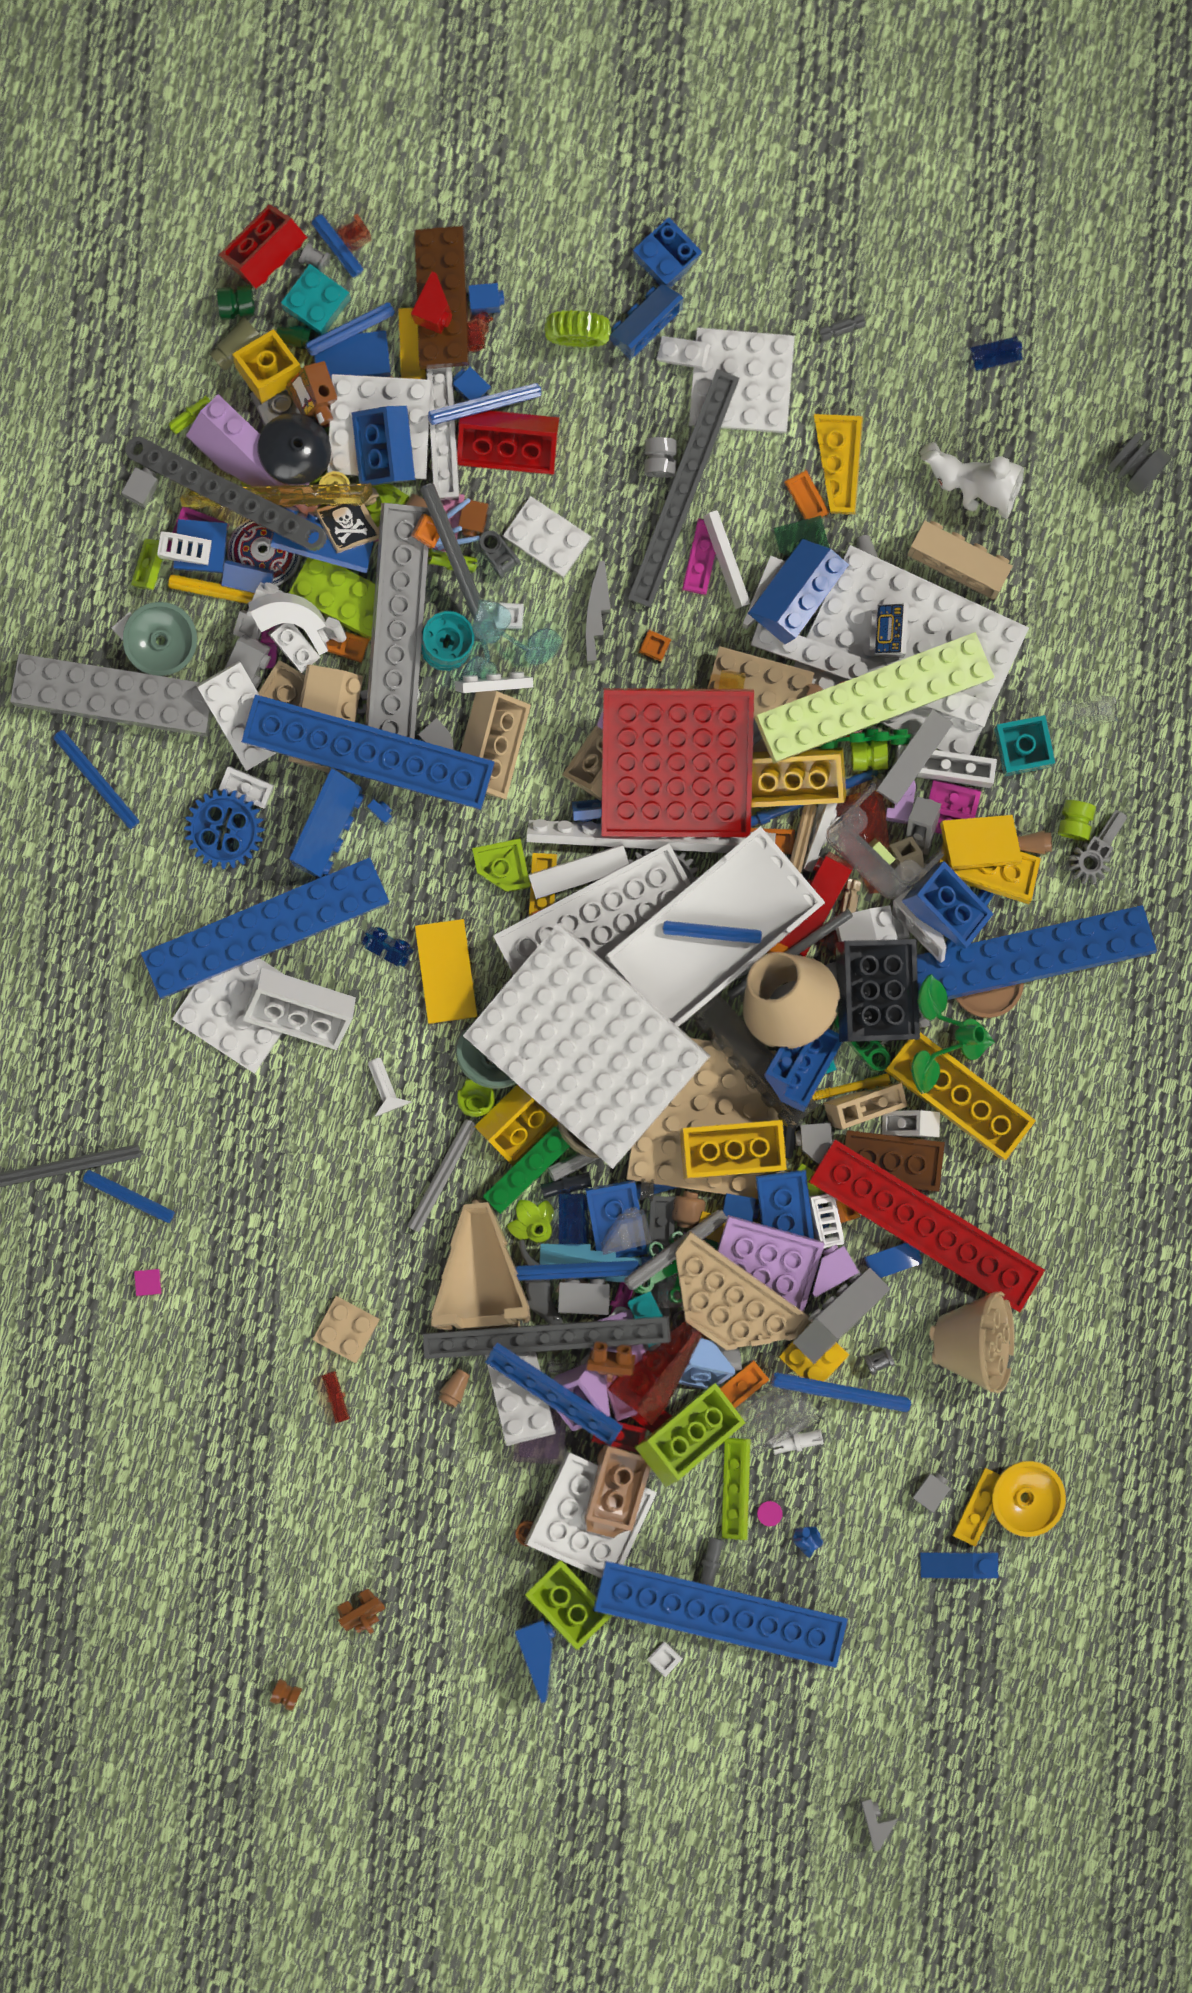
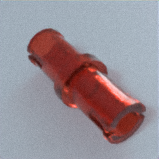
M332 1371L321 1375L327 1392L326 1401L330 1402L335 1423H340L351 1418L344 1400L346 1395L341 1390L337 1372Z

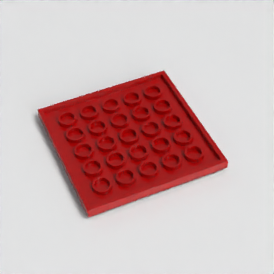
M603 688L601 836L748 837L751 834L754 689Z

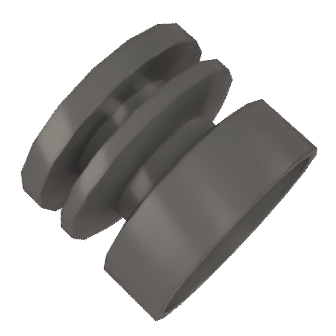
M1141 430L1123 443L1113 455L1112 461L1106 469L1108 472L1113 473L1120 466L1122 470L1116 478L1120 480L1126 474H1129L1131 478L1126 487L1138 497L1153 482L1151 480L1155 479L1172 459L1161 447L1149 453L1147 450L1153 441L1150 438L1141 446L1139 442L1145 435Z

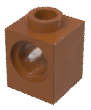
M470 500V503L462 508L458 525L462 527V530L459 531L463 532L462 536L474 537L483 534L489 510L488 503Z

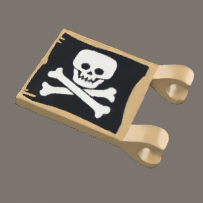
M375 488L368 489L358 496L315 511L337 553L379 539L380 526L376 527L365 506L376 502L379 494Z

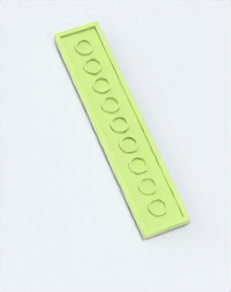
M974 632L758 714L754 718L774 764L982 684L995 677L977 634Z

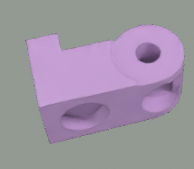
M915 781L912 782L897 805L894 804L893 808H887L885 821L908 824L914 803Z

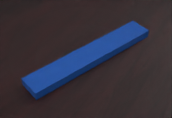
M498 1342L487 1357L486 1364L606 1444L611 1446L623 1428L621 1424Z

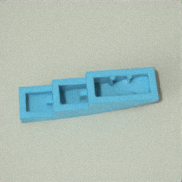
M540 1244L541 1265L638 1261L639 1266L641 1267L642 1265L641 1258L616 1257V1251H591L590 1244ZM627 1276L593 1277L588 1279L625 1282L624 1279Z

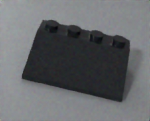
M916 939L835 942L837 983L840 991V1000L838 999L839 1042L920 1039Z

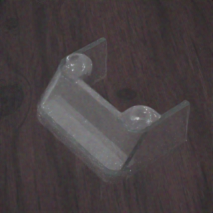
M872 782L828 826L826 840L883 897L896 899L916 884L944 856V850L940 847L922 866L913 860H905L895 869L892 868L859 835L868 823L867 815L859 805L876 789V784Z

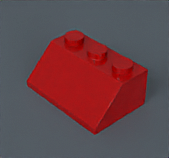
M269 204L219 254V257L246 283L257 289L267 281L268 277L277 268H280L285 263V260L294 251H297L302 246V243L308 237L291 217Z

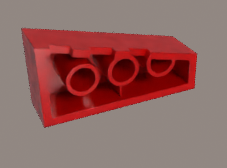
M828 852L825 859L819 858L813 869L817 874L813 881L808 878L807 882L825 903L779 943L790 949L822 927L855 866L854 864L831 852ZM810 947L801 952L800 955L806 957Z

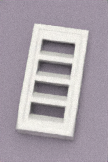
M161 531L157 555L160 559L208 565L212 541ZM168 540L172 541L171 552H166ZM178 542H183L181 554H177ZM188 543L193 544L191 556H187ZM198 545H203L201 558L197 557Z
M828 1194L809 1197L814 1239L824 1242V1248L832 1247L836 1244H844L836 1200ZM828 1202L829 1207L818 1209L817 1204ZM830 1213L829 1217L820 1218V1214ZM831 1223V1227H822L823 1224ZM832 1233L833 1237L825 1238L824 1235Z

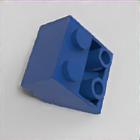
M669 217L633 249V258L659 285L664 284L669 288L688 272L702 254V251Z

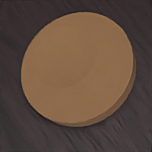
M1024 983L955 999L965 1011L974 1016L994 1018L1007 1013L1017 1004L1022 995Z

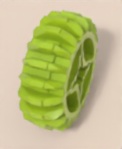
M562 310L561 312L551 313L546 317L544 331L546 339L553 344L567 347L593 348L594 346L605 345L609 341L611 327L609 319L603 315L590 313L589 311Z

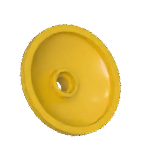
M1022 1461L1009 1466L999 1475L992 1490L991 1501L997 1520L1006 1530L1019 1536L1034 1537L1048 1532L1058 1523L1064 1512L1066 1494L1061 1479L1050 1467L1035 1461ZM1026 1492L1028 1498L1022 1502L1020 1499L1021 1494Z

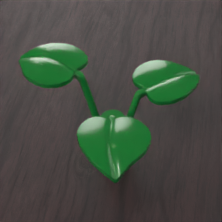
M932 974L925 978L920 987L918 996L920 1011L927 1020H934L937 1016L939 1020L959 1026L955 1031V1039L958 1044L934 1052L931 1056L925 1050L916 1053L912 1060L911 1071L914 1083L921 1094L929 1092L939 1078L940 1066L935 1061L937 1056L961 1048L965 1058L976 1060L987 1048L995 1043L986 1029L975 1019L968 1018L960 1022L941 1014L947 1006V993L942 983L935 979Z

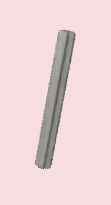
M466 1119L408 1223V1227L416 1232L421 1230L476 1129L474 1122Z
M717 1210L690 1231L699 1238L704 1239L726 1223L727 1217L722 1210ZM688 1232L624 1279L628 1288L636 1289L676 1259L675 1250Z

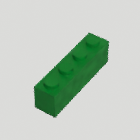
M554 1126L483 1195L500 1214L512 1205L570 1148L560 1131Z

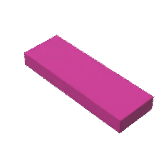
M698 518L682 590L706 596L715 558V550L704 519Z

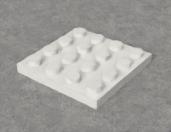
M697 328L696 341L708 343L710 348L705 369L694 367L689 426H695L715 372L718 369L740 378L721 428L787 433L795 336Z
M332 374V383L337 400L331 404L330 408L334 420L330 421L329 441L331 444V459L328 465V473L336 471L344 475L359 476L351 412L384 406H407L415 479H426L431 380Z
M260 958L194 985L172 1018V1020L254 1074H256L282 1034L281 1032L243 1021L254 982L261 968L281 973Z
M567 1451L525 1544L601 1578L605 1561L624 1565L657 1492L645 1487L632 1531L622 1532L614 1538L587 1531L584 1518L599 1465Z

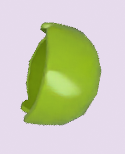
M469 1078L466 1079L464 1086L457 1093L459 1109L465 1115L475 1118L487 1114L495 1102L494 1089L481 1086Z

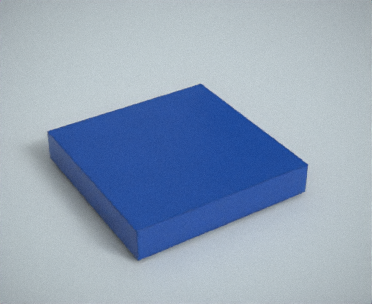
M178 519L177 534L211 540L212 544L208 565L174 561L173 568L177 570L223 573L228 524ZM178 542L177 554H181L183 542ZM188 543L187 556H191L193 545L191 543ZM198 545V558H201L203 545Z

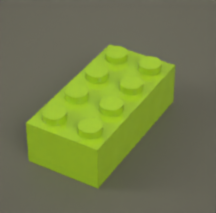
M308 557L289 594H294L308 600L317 607L324 617L338 620L341 626L371 641L375 583L342 566Z
M714 1383L699 1392L635 1448L662 1484L668 1487L684 1477L746 1422L718 1385Z

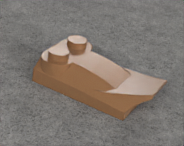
M604 1445V1448L598 1454L597 1461L599 1466L584 1519L587 1531L614 1538L622 1532L633 1530L651 1468L639 1453Z

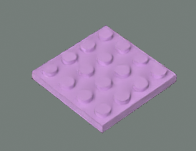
M728 1215L717 1250L804 1312L825 1244L819 1240Z

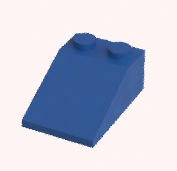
M945 861L928 867L902 900L919 920L964 949L971 944L993 916L992 911Z
M545 1617L517 1627L515 1634L540 1701L544 1703L548 1698L553 1638L556 1632L554 1626L549 1621L547 1622Z

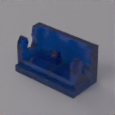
M559 1194V1244H589V1207L586 1194Z

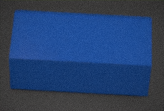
M827 1029L817 1039L801 1047L791 1049L780 1047L766 1071L765 1077L782 1102L802 1112L806 1110L843 1043L839 1042L838 1033Z

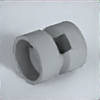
M653 437L645 440L644 454L648 456L644 461L645 476L668 478L676 475V461L673 459L677 450V441L675 439Z

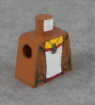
M322 361L304 366L286 385V389L301 414L308 417L316 416L321 426L326 425L334 420L329 408L337 400L326 363Z

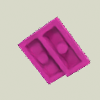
M933 780L929 799L941 803L940 816L935 833L942 834L940 826L942 821L976 818L981 790Z

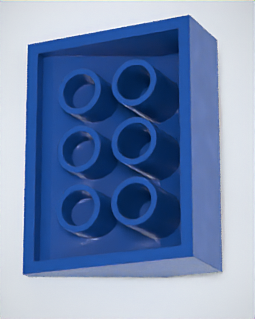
M332 768L290 857V861L295 868L317 878L323 877L324 874L328 876L334 864L331 861L334 852H340L344 840L341 839L344 830H350L354 821V817L351 815L355 807L360 808L365 797L362 794L363 789L361 786Z

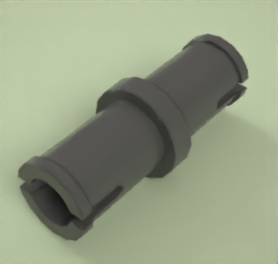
M709 1537L705 1558L701 1560L703 1567L699 1583L714 1586L717 1568L721 1566L719 1560L724 1540Z

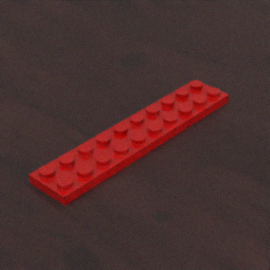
M833 1139L808 1183L988 1294L1003 1292L1005 1294L1002 1296L1003 1299L1009 1300L1011 1308L1019 1313L1045 1272V1269L835 1139Z

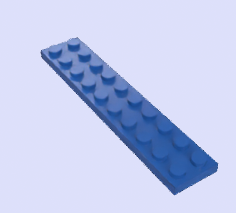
M256 694L241 741L243 744L478 810H482L495 761Z
M369 857L333 872L328 876L321 877L141 952V955L161 1000L390 904Z
M1136 906L974 942L966 949L961 946L947 948L945 960L941 963L930 952L917 955L918 996L923 981L930 974L942 983L949 1000L1156 953L1157 948L1144 906Z
M609 1561L604 1562L593 1608L594 1611L834 1668H837L848 1618Z

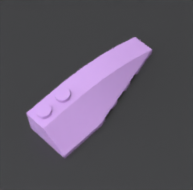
M217 394L200 411L186 436L222 471L233 475L247 485L249 484L264 495L279 501L280 504L295 507L299 510L298 512L304 514L315 512L325 502L309 484L302 486L286 485L278 482L265 471L259 460L257 450L260 434L220 395Z

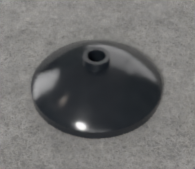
M298 413L279 415L266 424L259 436L257 450L261 465L272 478L280 483L291 486H302L312 483L325 472L331 459L329 437L317 421L306 415ZM294 441L300 442V443H301V447H300V448L295 447L294 444H293V442H294Z

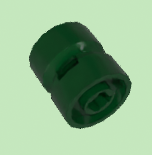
M251 285L237 286L236 290H233L231 287L217 288V301L221 320L234 319L236 315H239L241 318L242 316L245 318L255 317Z

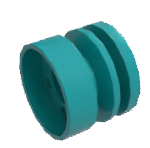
M451 611L437 613L430 618L424 627L421 643V654L428 665L439 671H451L461 667L467 661L474 644V631L471 623L463 615ZM445 639L449 640L448 648L443 647Z

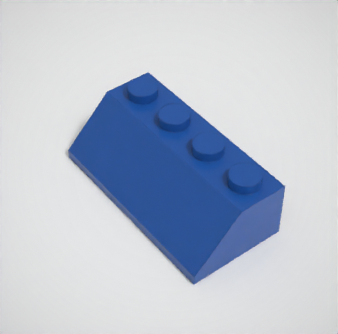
M284 506V509L320 526L324 530L316 513L308 512V514L298 512L299 510L295 507ZM272 531L270 533V547L367 573L373 541L337 553L328 535H326L327 540L326 544L323 545L324 547H321L319 551H310ZM311 533L308 542L311 544L315 543L319 538V533Z
M802 539L754 603L748 614L785 645L797 638L849 564L832 549Z

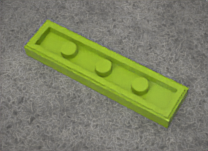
M729 1437L724 1442L721 1538L747 1540L751 1439Z

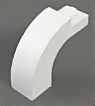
M272 593L248 603L250 613L261 632L281 623H292L306 631L319 655L328 651L326 642L329 641V638L323 628L326 627L324 617L317 607L308 600L289 593Z

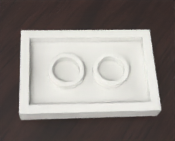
M531 496L503 535L504 539L563 578H565L591 540L590 535Z

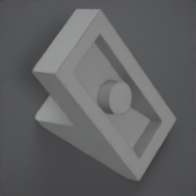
M871 1797L862 1798L860 1800L874 1851H878L898 1819L894 1816L877 1821L876 1817L881 1816L877 1801L872 1802Z

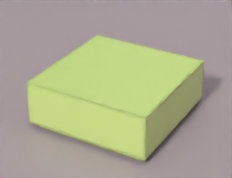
M876 838L869 843L872 850L887 865H890L895 860Z

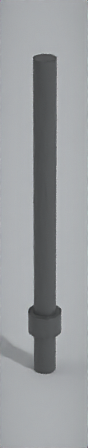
M846 909L784 953L800 954L853 917L851 911ZM748 975L742 978V982L727 991L732 1000L745 992Z

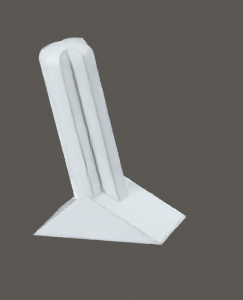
M381 1058L368 1062L369 1069L383 1102L374 1117L413 1103L396 1097Z

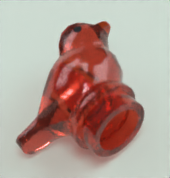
M480 312L473 320L468 322L470 352L486 348L485 342L487 340L485 336L489 331V323L494 320L486 312Z

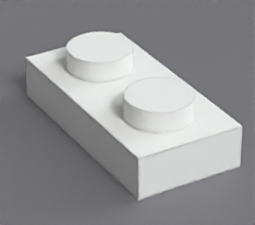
M662 336L657 360L664 363L705 369L710 345L705 342Z
M228 766L219 790L227 789L230 795L234 790H237V798L246 794L245 801L250 802L254 800V805L266 808L275 785Z

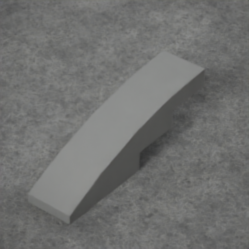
M605 561L599 562L587 609V665L597 664L595 639H604L601 614L611 613Z

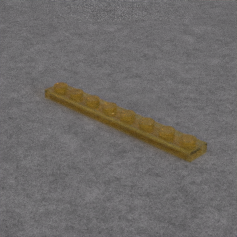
M371 484L240 486L283 507H292L294 505L313 507L318 504H328L329 506L351 504L359 506L366 503L373 493ZM189 489L180 497L182 507H191L192 509H200L207 506H214L216 509L225 508Z

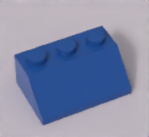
M661 284L658 288L655 286L651 288L645 295L646 300L641 305L635 304L627 313L629 317L623 323L618 321L611 328L610 341L630 360L683 309V297L664 284Z
M384 406L351 412L360 487L415 480L407 406Z

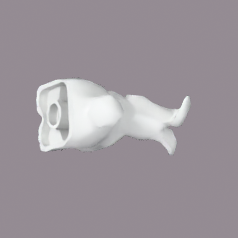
M935 442L926 444L921 449V459L930 464L941 488L947 491L955 488L961 489L964 508L969 511H975L979 503L974 499L979 497L989 506L997 507L999 515L1008 519L1015 498L1018 496L1023 483L1024 467L1009 462V459L1002 456L995 457L991 463L970 462L963 464L956 457L941 452Z

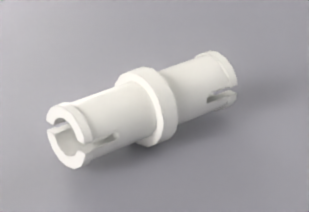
M821 1429L800 1434L793 1432L791 1436L771 1439L775 1455L793 1450L800 1452L802 1448L824 1445Z

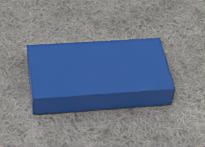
M226 560L224 563L222 586L255 593L261 582L264 584L267 582L273 583L274 570Z

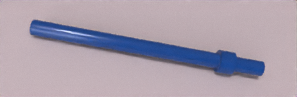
M870 769L845 779L846 790L873 778L871 775L877 776L878 771ZM804 805L776 806L769 810H759L756 812V815L751 816V827L758 824L761 826L770 822V819L801 808Z

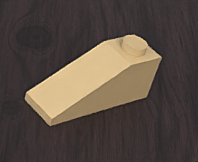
M899 1082L844 1095L824 1102V1106L831 1127L845 1129L907 1107L902 1083Z

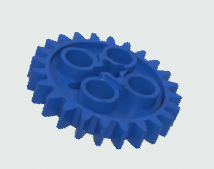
M223 789L221 796L217 790H213V798L208 793H205V802L197 799L196 804L198 808L190 807L189 809L194 815L185 818L191 822L190 826L184 827L185 830L191 831V835L185 837V839L193 840L194 842L190 845L189 849L197 848L198 851L195 857L204 855L203 863L206 864L209 860H212L213 868L219 862H221L222 869H226L228 862H230L232 868H236L237 860L242 865L245 864L244 856L252 859L254 855L251 850H260V847L255 844L256 841H264V838L258 835L259 832L265 831V828L259 827L258 824L264 821V818L256 817L261 810H253L251 808L255 802L254 800L248 803L245 802L246 794L237 798V790H234L231 796L228 794L227 789ZM213 807H218L222 811L220 820H214L211 817L210 813ZM228 808H232V813L227 823V828L230 829V832L224 834L222 849L218 850V843L223 833L219 826L226 823ZM242 814L245 817L246 823L243 827H238L235 824V815ZM207 830L215 834L213 844H208L204 840V834ZM231 837L236 838L239 842V848L236 851L228 848L227 843Z

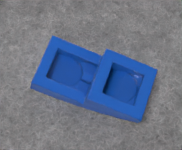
M907 1243L864 1257L868 1269L871 1268L880 1278L923 1263L919 1251Z

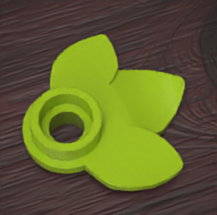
M519 1200L516 1207L518 1219L507 1224L509 1232L520 1240L531 1239L535 1243L548 1241L552 1235L553 1206L548 1200L540 1203L538 1207L529 1200ZM542 1226L543 1232L536 1234V1228Z

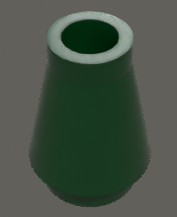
M307 325L278 327L276 331L284 343L305 350L307 342L314 339V331L308 328Z

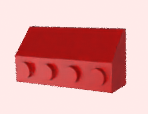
M489 410L460 418L457 449L458 465L554 475L559 417Z

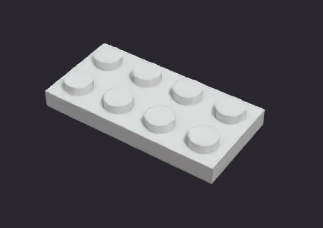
M240 661L235 662L196 685L246 771L276 754L275 752L241 742L255 694L259 695Z
M536 1352L514 1353L540 1370ZM488 1365L506 1445L509 1446L556 1434L549 1405Z

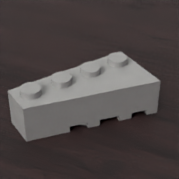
M871 1268L863 1274L860 1272L855 1274L848 1281L851 1286L845 1284L836 1292L837 1299L832 1296L822 1306L825 1310L822 1312L818 1309L808 1319L811 1324L793 1342L813 1364L891 1289Z

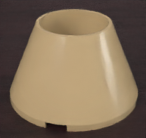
M781 952L767 954L753 964L748 974L743 1000L745 1023L755 1038L770 1047L775 1048V1046L788 1047L789 1049L801 1047L817 1039L832 1024L837 1014L838 999L840 1000L839 986L832 972L815 959ZM790 981H797L794 988L786 996L776 1000H769L772 993L780 985Z

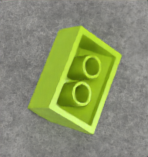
M561 1560L549 1569L524 1595L576 1651L613 1616L593 1610L596 1597Z

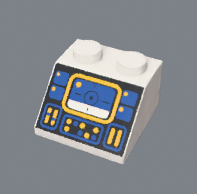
M878 604L877 611L872 610L871 625H876L875 635H870V650H874V656L904 658L906 654L909 604Z

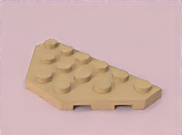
M691 1231L688 1232L676 1248L675 1256L685 1320L725 1350H733L750 1345L769 1344L780 1340H793L801 1334L810 1322L808 1320L810 1318L809 1315Z

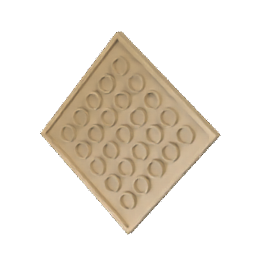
M691 1038L710 1057L631 1147L626 1180L724 1195L728 1193L758 1200L756 1176L774 1174L776 1171L683 1179L679 1129L782 1120L784 1102L780 1100L765 1077V1073L776 1056L777 1051Z

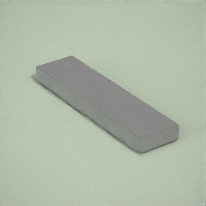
M933 709L876 791L897 805L947 734L953 722Z

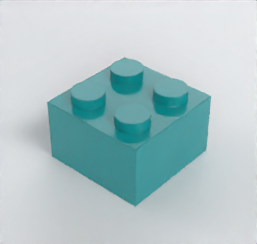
M309 264L283 299L281 305L285 312L321 336L329 330L350 302L351 296L349 291Z
M1046 715L997 724L995 726L994 732L1004 777L1054 766L1055 758Z

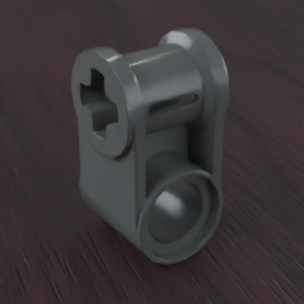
M486 531L481 535L480 549L501 579L512 568L522 565L517 555L507 546L497 532ZM487 538H494L498 544L495 548L488 549L484 546V541Z

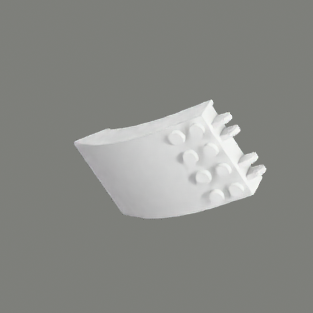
M760 826L669 904L608 953L602 961L679 1027L825 902ZM664 921L754 929L762 931L761 942L756 944L663 934Z

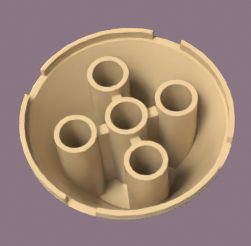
M993 1292L948 1312L938 1318L936 1326H931L930 1339L934 1341L933 1363L939 1364L992 1393H1000L1005 1389L1012 1370L1007 1368L1009 1355L1014 1356L1015 1333L1013 1314L1009 1300H1004L1002 1297L1005 1295L1003 1292Z

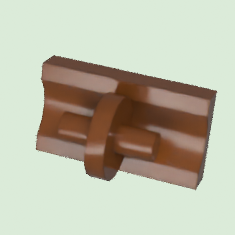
M595 1342L593 1350L591 1349L587 1370L598 1371V1374L607 1375V1382L612 1383L614 1376H632L636 1355L632 1354L631 1346L620 1345L617 1347V1352H609L606 1343Z
M366 1589L358 1595L362 1606L354 1610L349 1601L337 1606L340 1616L338 1621L346 1631L355 1627L357 1633L365 1629L369 1634L374 1633L372 1625L380 1621L376 1614L386 1609L382 1601L375 1597L369 1589Z

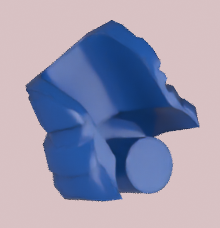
M816 1526L799 1527L794 1532V1544L808 1558L812 1557L813 1552L823 1545V1540Z

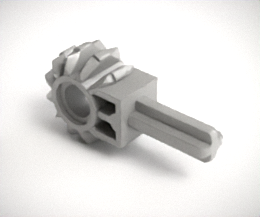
M1115 810L1099 836H1093L1088 844L1084 843L1082 845L1083 851L1076 847L1074 853L1077 856L1071 855L1069 857V860L1076 864L1070 865L1068 869L1069 871L1077 869L1078 872L1073 875V878L1077 879L1080 875L1083 876L1081 884H1086L1089 878L1090 883L1095 885L1097 882L1096 877L1102 881L1105 879L1103 872L1110 871V867L1104 864L1111 861L1108 856L1113 847L1110 845L1127 819L1123 812ZM1084 859H1093L1095 869L1089 870L1085 868L1083 864Z

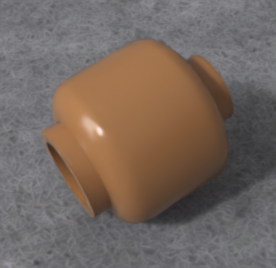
M684 1191L683 1196H677L674 1199L672 1215L673 1220L677 1222V1226L684 1228H694L697 1226L702 1211L705 1212L706 1202L698 1198V1193Z

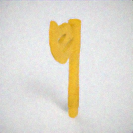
M889 1074L818 1090L814 1093L811 1101L864 1088L869 1090L876 1088V1086L889 1085Z

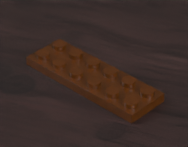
M461 225L415 230L417 300L433 271L438 276L452 313L449 326L444 327L441 334L418 325L419 367L421 370L469 366L464 227Z

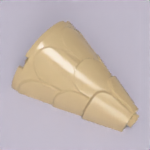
M473 1200L472 1204H465L450 1244L452 1249L442 1275V1283L431 1314L432 1326L450 1331L452 1326L459 1330L517 1327L520 1326L521 1320H523V1323H528L530 1321V1307L506 1247L507 1240L492 1205L486 1200Z

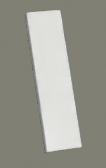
M717 510L704 515L703 519L735 609L750 604V600Z
M620 845L528 875L535 897L538 899L604 878L629 865L624 846Z

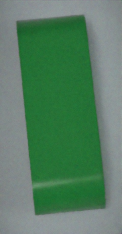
M837 1016V1017L835 1018L834 1024H835L836 1030L839 1032L838 1016ZM869 1041L868 1046L865 1048L859 1047L856 1042H847L871 1071L881 1072L890 1064V1055L879 1041ZM874 1054H880L884 1057L885 1062L882 1067H877L872 1063V1056Z

